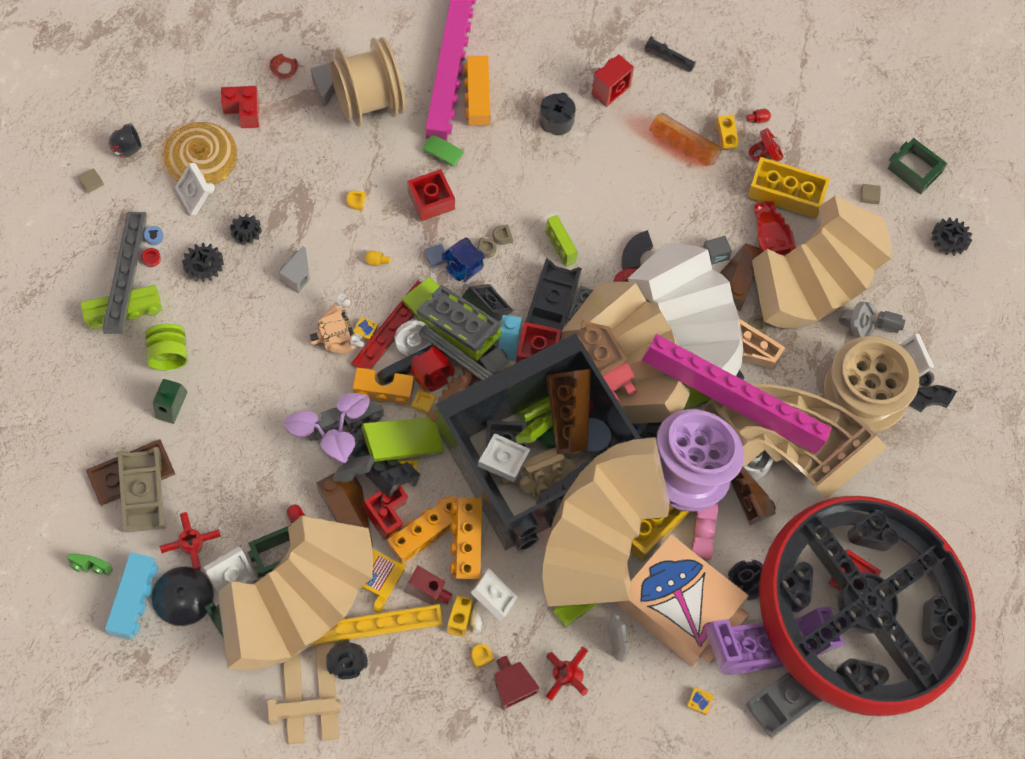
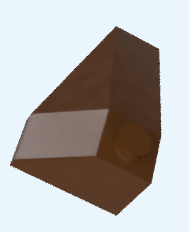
M747 243L744 244L720 272L730 282L733 301L737 311L740 312L754 276L752 260L761 254L760 248Z
M742 466L738 475L731 480V483L748 523L752 525L775 515L776 506L773 500H770L767 493Z
M334 473L316 482L318 492L335 521L369 528L373 547L368 516L362 509L364 503L363 489L356 476H354L352 481L333 482Z

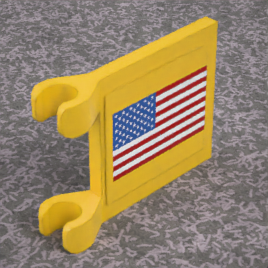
M372 549V579L361 588L379 596L374 603V611L380 613L407 566Z

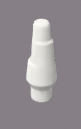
M473 603L471 626L473 627V633H480L482 621L479 613L474 608L475 603Z

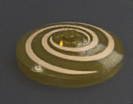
M195 122L179 128L170 136L164 148V161L167 170L177 181H179L189 163H196L206 183L218 184L231 174L238 157L236 143L231 134L223 127L209 122Z

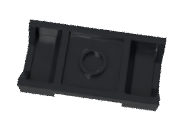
M546 258L525 322L563 330L582 268L577 267L572 270L561 268Z
M362 428L350 432L349 434L355 439V446L348 459L352 460L370 455ZM397 459L374 462L369 473L364 475L387 497H391L401 485L409 483L415 487L421 474L408 462L401 464Z

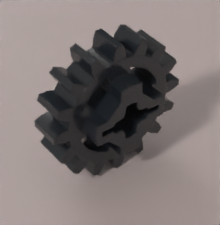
M948 217L947 221L941 219L940 223H936L931 233L933 234L931 240L936 241L934 247L939 246V252L945 250V255H948L949 252H952L953 256L957 252L961 255L972 242V233L968 232L970 227H964L965 222L959 223L958 218L955 221H952L951 217Z
M204 243L201 244V247L194 244L195 249L188 248L189 254L184 253L185 259L182 260L184 271L188 274L189 278L194 277V281H197L199 278H201L202 283L205 282V278L212 281L213 275L218 277L217 271H223L222 265H224L222 253L219 252L218 247L213 249L212 244H209L208 247Z

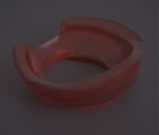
M278 54L270 60L269 67L275 76L285 79L290 78L296 73L299 64L295 58L291 59L283 54ZM283 62L291 64V71L287 74L279 73L278 67Z

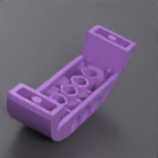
M829 606L815 608L800 618H794L801 636L804 638L834 615ZM726 619L712 621L705 629L719 670L723 674H742L784 666L770 643L764 623L731 627L729 620ZM821 632L822 637L826 639L825 634ZM842 635L816 652L815 655L819 656L845 645ZM806 643V647L811 650L810 645Z

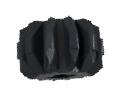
M246 213L245 217H242L239 214L238 219H233L230 231L231 237L237 243L243 242L246 245L247 242L253 244V239L259 240V234H261L262 229L260 221L256 220L254 215L249 217Z

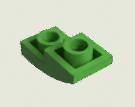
M434 135L430 136L422 148L425 153L438 157L441 162L453 167L464 154L458 147Z
M68 554L66 557L70 562L69 566L77 572L82 570L88 573L91 568V570L99 575L104 573L109 576L113 571L110 563L97 557L85 554Z

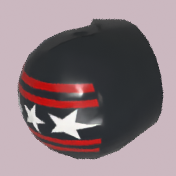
M132 123L124 124L122 129L115 130L109 137V147L119 157H130L142 147L139 135Z

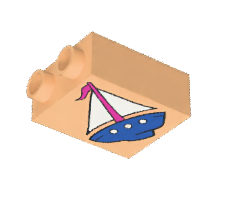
M672 534L631 580L629 601L617 602L619 608L692 667L701 657L709 664L715 658L705 631L709 623L728 619L731 627L740 626L749 616V613L742 608L748 595Z

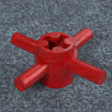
M183 512L180 514L183 531L180 533L178 541L160 545L161 553L181 549L190 555L193 570L197 571L201 569L198 553L202 549L203 542L219 538L221 534L219 529L203 534L191 529L188 513ZM187 540H192L193 545H189Z
M582 646L571 661H560L553 652L547 654V659L554 665L553 677L556 680L555 684L546 694L549 700L552 701L563 686L574 687L582 696L588 693V689L582 684L584 672L582 668L578 667L588 653L585 647Z

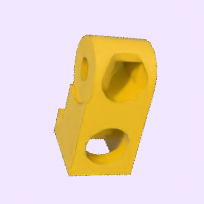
M734 114L718 116L715 127L718 130L721 148H737L738 138Z
M457 595L448 622L447 633L465 638L473 598Z

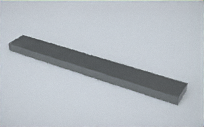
M127 212L102 329L104 334H123L147 219L146 212Z

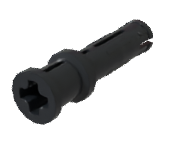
M653 36L649 38L645 45V51L649 50L657 54V57H664L692 72L696 65V61L668 48L666 43L662 44L654 40Z

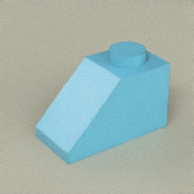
M502 316V336L499 338L498 347L507 354V360L516 361L522 317Z

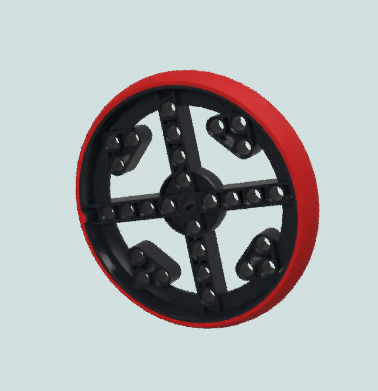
M841 496L830 498L807 507L796 514L780 530L767 552L761 571L759 587L761 615L767 636L778 658L789 673L819 699L837 708L860 715L894 716L909 713L930 704L940 697L962 672L968 660L975 635L976 614L972 589L962 563L948 542L934 527L914 512L901 505L875 497ZM855 525L847 533V537L852 544L879 551H887L897 544L900 539L909 545L919 556L887 579H883L875 574H862L829 529ZM808 544L841 590L838 595L839 613L803 638L795 623L793 613L802 611L810 604L814 572L812 566L807 562H800L796 566L795 564L799 555ZM798 570L803 573L804 577L799 574ZM929 571L932 572L941 595H936L927 600L923 606L922 639L929 645L940 642L939 648L930 663L926 661L895 619L898 613L897 594ZM783 581H786L789 587H786ZM796 598L801 601V604L796 601ZM836 621L841 625V628L837 626ZM850 628L860 633L874 634L908 680L897 684L883 685L889 680V671L885 666L853 658L838 665L835 672L826 666L815 653ZM821 632L825 634L826 639L822 637ZM806 643L810 645L811 650L806 647ZM846 666L850 668L851 674L847 671ZM874 673L878 675L879 680L875 678ZM859 684L863 686L864 691L860 689Z

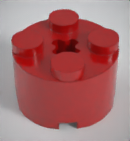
M436 346L431 347L422 355H416L411 360L410 373L425 392L426 390L433 392L442 388L448 383L447 378L450 375L453 377L455 374L454 366Z

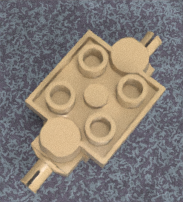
M555 447L526 459L514 483L517 487L520 486L524 493H531L535 500L539 494L576 469L571 459L582 454V451L557 454ZM500 478L503 486L512 482L508 479Z

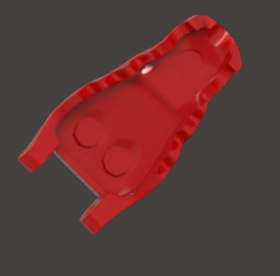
M774 201L758 202L755 204L757 237L761 253L767 249L780 255L793 251L796 248L793 231L790 229L789 224L785 223V218L781 216V213H777Z

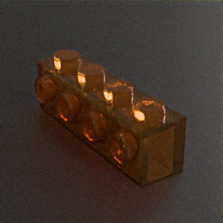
M665 113L657 114L649 128V131L654 133L655 137L666 140L670 146L681 149L685 155L696 158L704 166L715 164L723 150L722 147Z

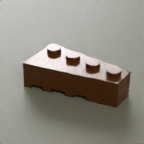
M591 369L546 375L557 454L587 450Z

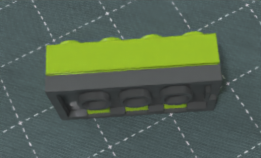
M443 285L432 294L430 301L426 300L417 309L419 321L426 323L430 329L476 361L502 336L500 322Z

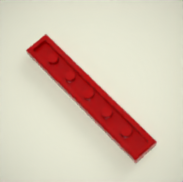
M417 280V282L413 285L409 292L415 289L422 282ZM402 300L351 362V366L356 369L372 370L395 341L397 329L402 324L412 320L415 315Z

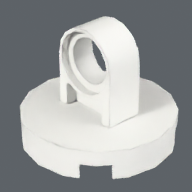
M410 320L397 329L395 343L401 353L409 356V354H414L432 345L419 335L421 328L424 325L428 326L426 323Z

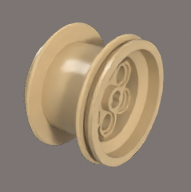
M380 37L379 40L372 38L370 41V51L349 57L345 56L340 47L335 49V58L331 57L329 60L330 72L338 103L348 122L353 120L356 126L361 127L362 114L386 108L392 117H396L398 113L403 114L405 112V96L401 76L392 49L384 37Z
M879 336L858 337L846 343L837 352L824 380L823 397L853 413L874 433H878L893 426L904 415L907 406L912 402L918 390V369L911 355L896 342Z

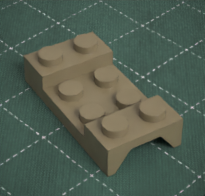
M154 447L149 451L134 453L118 451L122 526L124 532L166 528L159 448Z

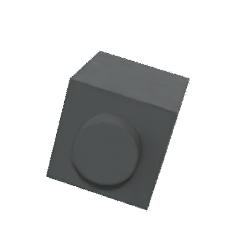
M726 236L704 242L703 248L708 249L711 265L730 259L732 250Z

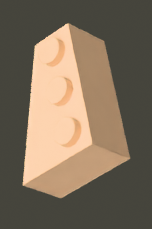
M739 319L743 341L742 361L773 369L782 357L785 347Z

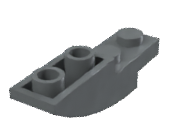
M369 404L366 412L355 419H350L346 415L343 426L346 425L350 432L361 429L364 423L379 421L384 416L382 405ZM337 407L321 412V421L315 424H318L325 434L331 429L338 431L340 416L343 412L338 411ZM314 428L313 433L308 435L310 441L314 439L319 440L322 438V435L318 429Z

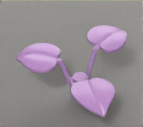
M349 393L339 398L337 409L343 413L340 416L338 431L331 429L325 434L321 427L315 424L318 421L317 414L308 410L291 414L283 422V427L296 437H306L313 433L314 428L318 429L322 435L321 447L323 451L333 459L345 464L354 449L355 439L351 434L342 432L344 417L347 415L350 419H355L362 416L369 406V396L360 393Z

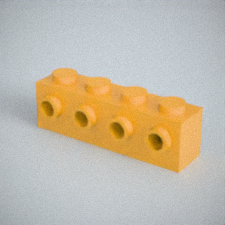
M467 56V63H464V74H467V78H464V88H468V93H464L465 103H468V108H465V118H468L469 125H490L489 57Z
M453 495L448 498H442L438 501L437 506L432 509H426L421 514V517L416 520H410L401 531L397 530L389 536L387 540L388 547L400 563L404 564L450 531L451 522H454V514L451 513V503L454 502Z
M457 497L451 503V513L454 514V522H451L450 532L453 534V542L450 543V554H453V563H450L449 573L452 575V579L479 580L481 569L482 498Z

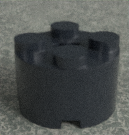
M564 92L551 94L543 98L539 116V123L542 129L547 133L548 131L552 132L553 135L568 133L575 121L576 106L574 101Z

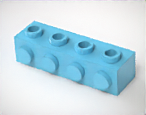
M130 552L105 627V631L109 636L133 640L134 635L138 634L140 623L138 622L140 616H143L146 610L145 600L152 591L151 581L158 572V565L154 557Z

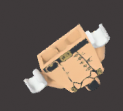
M339 294L336 298L337 302L317 322L319 332L309 334L312 345L323 342L327 352L331 351L341 355H345L356 347H363L364 343L358 341L363 336L353 333L346 310L342 307L350 305V300H344L347 295Z

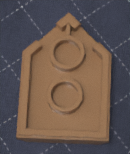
M582 320L578 337L602 376L628 361L609 326Z

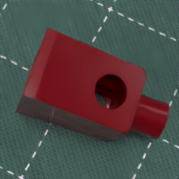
M418 565L403 591L431 605L436 600L448 604L453 593L443 589L445 584L443 579Z
M507 656L496 660L500 671L494 674V682L503 710L539 693L540 688L521 662L511 665Z

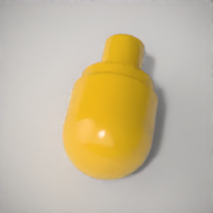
M372 250L365 254V261L369 265L382 266L383 263L390 264L391 257L384 256L380 251Z

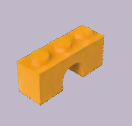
M356 369L353 393L366 394L369 396V399H375L382 403L389 401L397 405L411 404L414 376L395 373L393 382L387 386H382L376 382V370Z

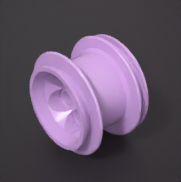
M697 409L677 411L669 415L659 427L656 443L670 501L669 506L690 512L702 511L714 506L726 495L731 480L738 475L743 466L744 448L736 431L717 415Z

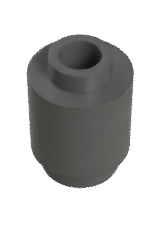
M885 310V312L880 311L876 325L880 326V329L898 333L899 330H903L905 320L902 319L903 315Z

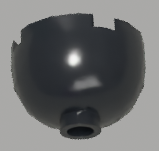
M751 559L752 562L740 561L733 565L728 572V580L748 595L746 600L750 601L760 597L759 587L763 567L761 562Z

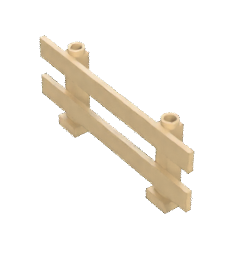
M332 643L316 645L319 700L303 701L300 653L284 662L286 703L278 704L276 699L267 700L270 725H279V719H287L288 744L305 743L304 717L316 715L321 717L322 741L339 739L337 712H341L340 699H336L335 675L333 673L331 675L326 667V655L333 648Z

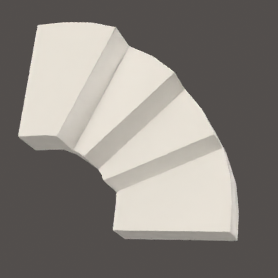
M665 243L628 278V281L636 283L645 300H649L651 304H654L662 312L682 348L736 376L742 363L743 341L730 282L722 274L712 270L708 249L686 244Z

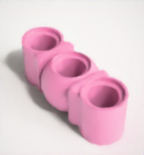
M718 503L706 510L696 511L691 550L702 559H712Z

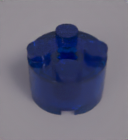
M467 237L460 239L442 253V261L446 260L448 265L445 268L459 282L461 280H464L463 282L468 281L484 267V253L481 250H477Z

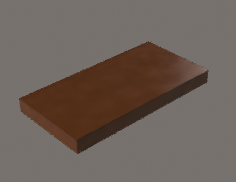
M161 439L130 451V453L143 452L158 447L161 454V480L176 475ZM118 457L86 470L101 506L121 498Z

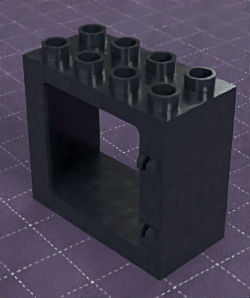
M576 333L435 404L439 435L475 498H482V510L505 551L513 546H516L518 551H523L537 543L539 540L537 534L552 527L557 510L569 488L514 516L488 470L478 466L480 456L470 440L471 436L487 428V420L502 421L549 397L546 375L591 369L590 399L594 402V409L590 413L589 418L599 419L609 427L611 432L610 448L617 444L641 439Z

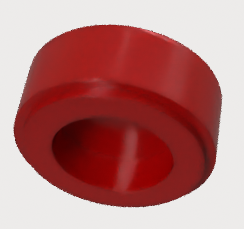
M148 248L142 252L141 259L145 266L155 267L160 263L161 256L157 249Z

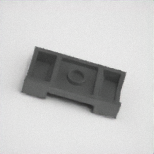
M788 672L750 699L746 706L772 739L817 704L823 702V700L809 692Z

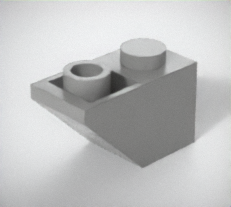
M304 246L299 251L296 250L291 260L287 264H283L279 271L281 281L298 293L310 280L307 253Z

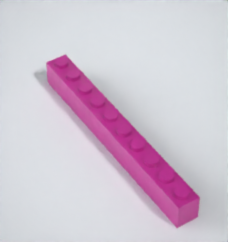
M450 0L426 124L427 139L434 135L447 141L448 134H452L453 124H450L451 119L454 120L455 118L453 106L457 105L458 102L456 90H460L461 80H459V75L462 76L464 67L461 63L466 58L464 47H468L469 36H467V32L470 33L471 31L469 19H473L474 8H472V4L475 5L476 0Z
M656 334L647 347L642 361L803 448L817 454L826 443L831 427L681 346Z

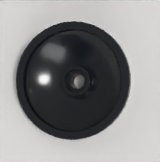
M186 566L173 568L164 573L156 582L152 592V604L155 612L164 622L174 626H189L197 623L207 615L205 606L214 600V590L209 578L202 571H194L193 567ZM180 589H183V590H184V593H183V594H181V595L177 594V592H178Z

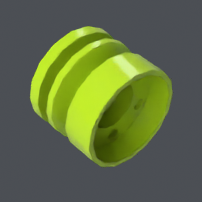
M165 323L151 326L145 331L146 348H148L146 350L147 365L150 368L168 371L181 368L187 364L186 334L182 326Z

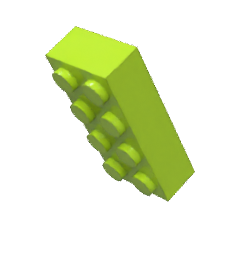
M558 215L548 218L545 232L550 237L551 244L555 246L556 253L560 255L561 262L566 267L576 263L578 251Z

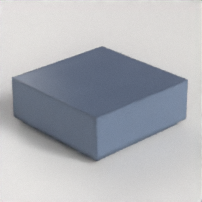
M442 244L424 249L430 267L448 262V257Z

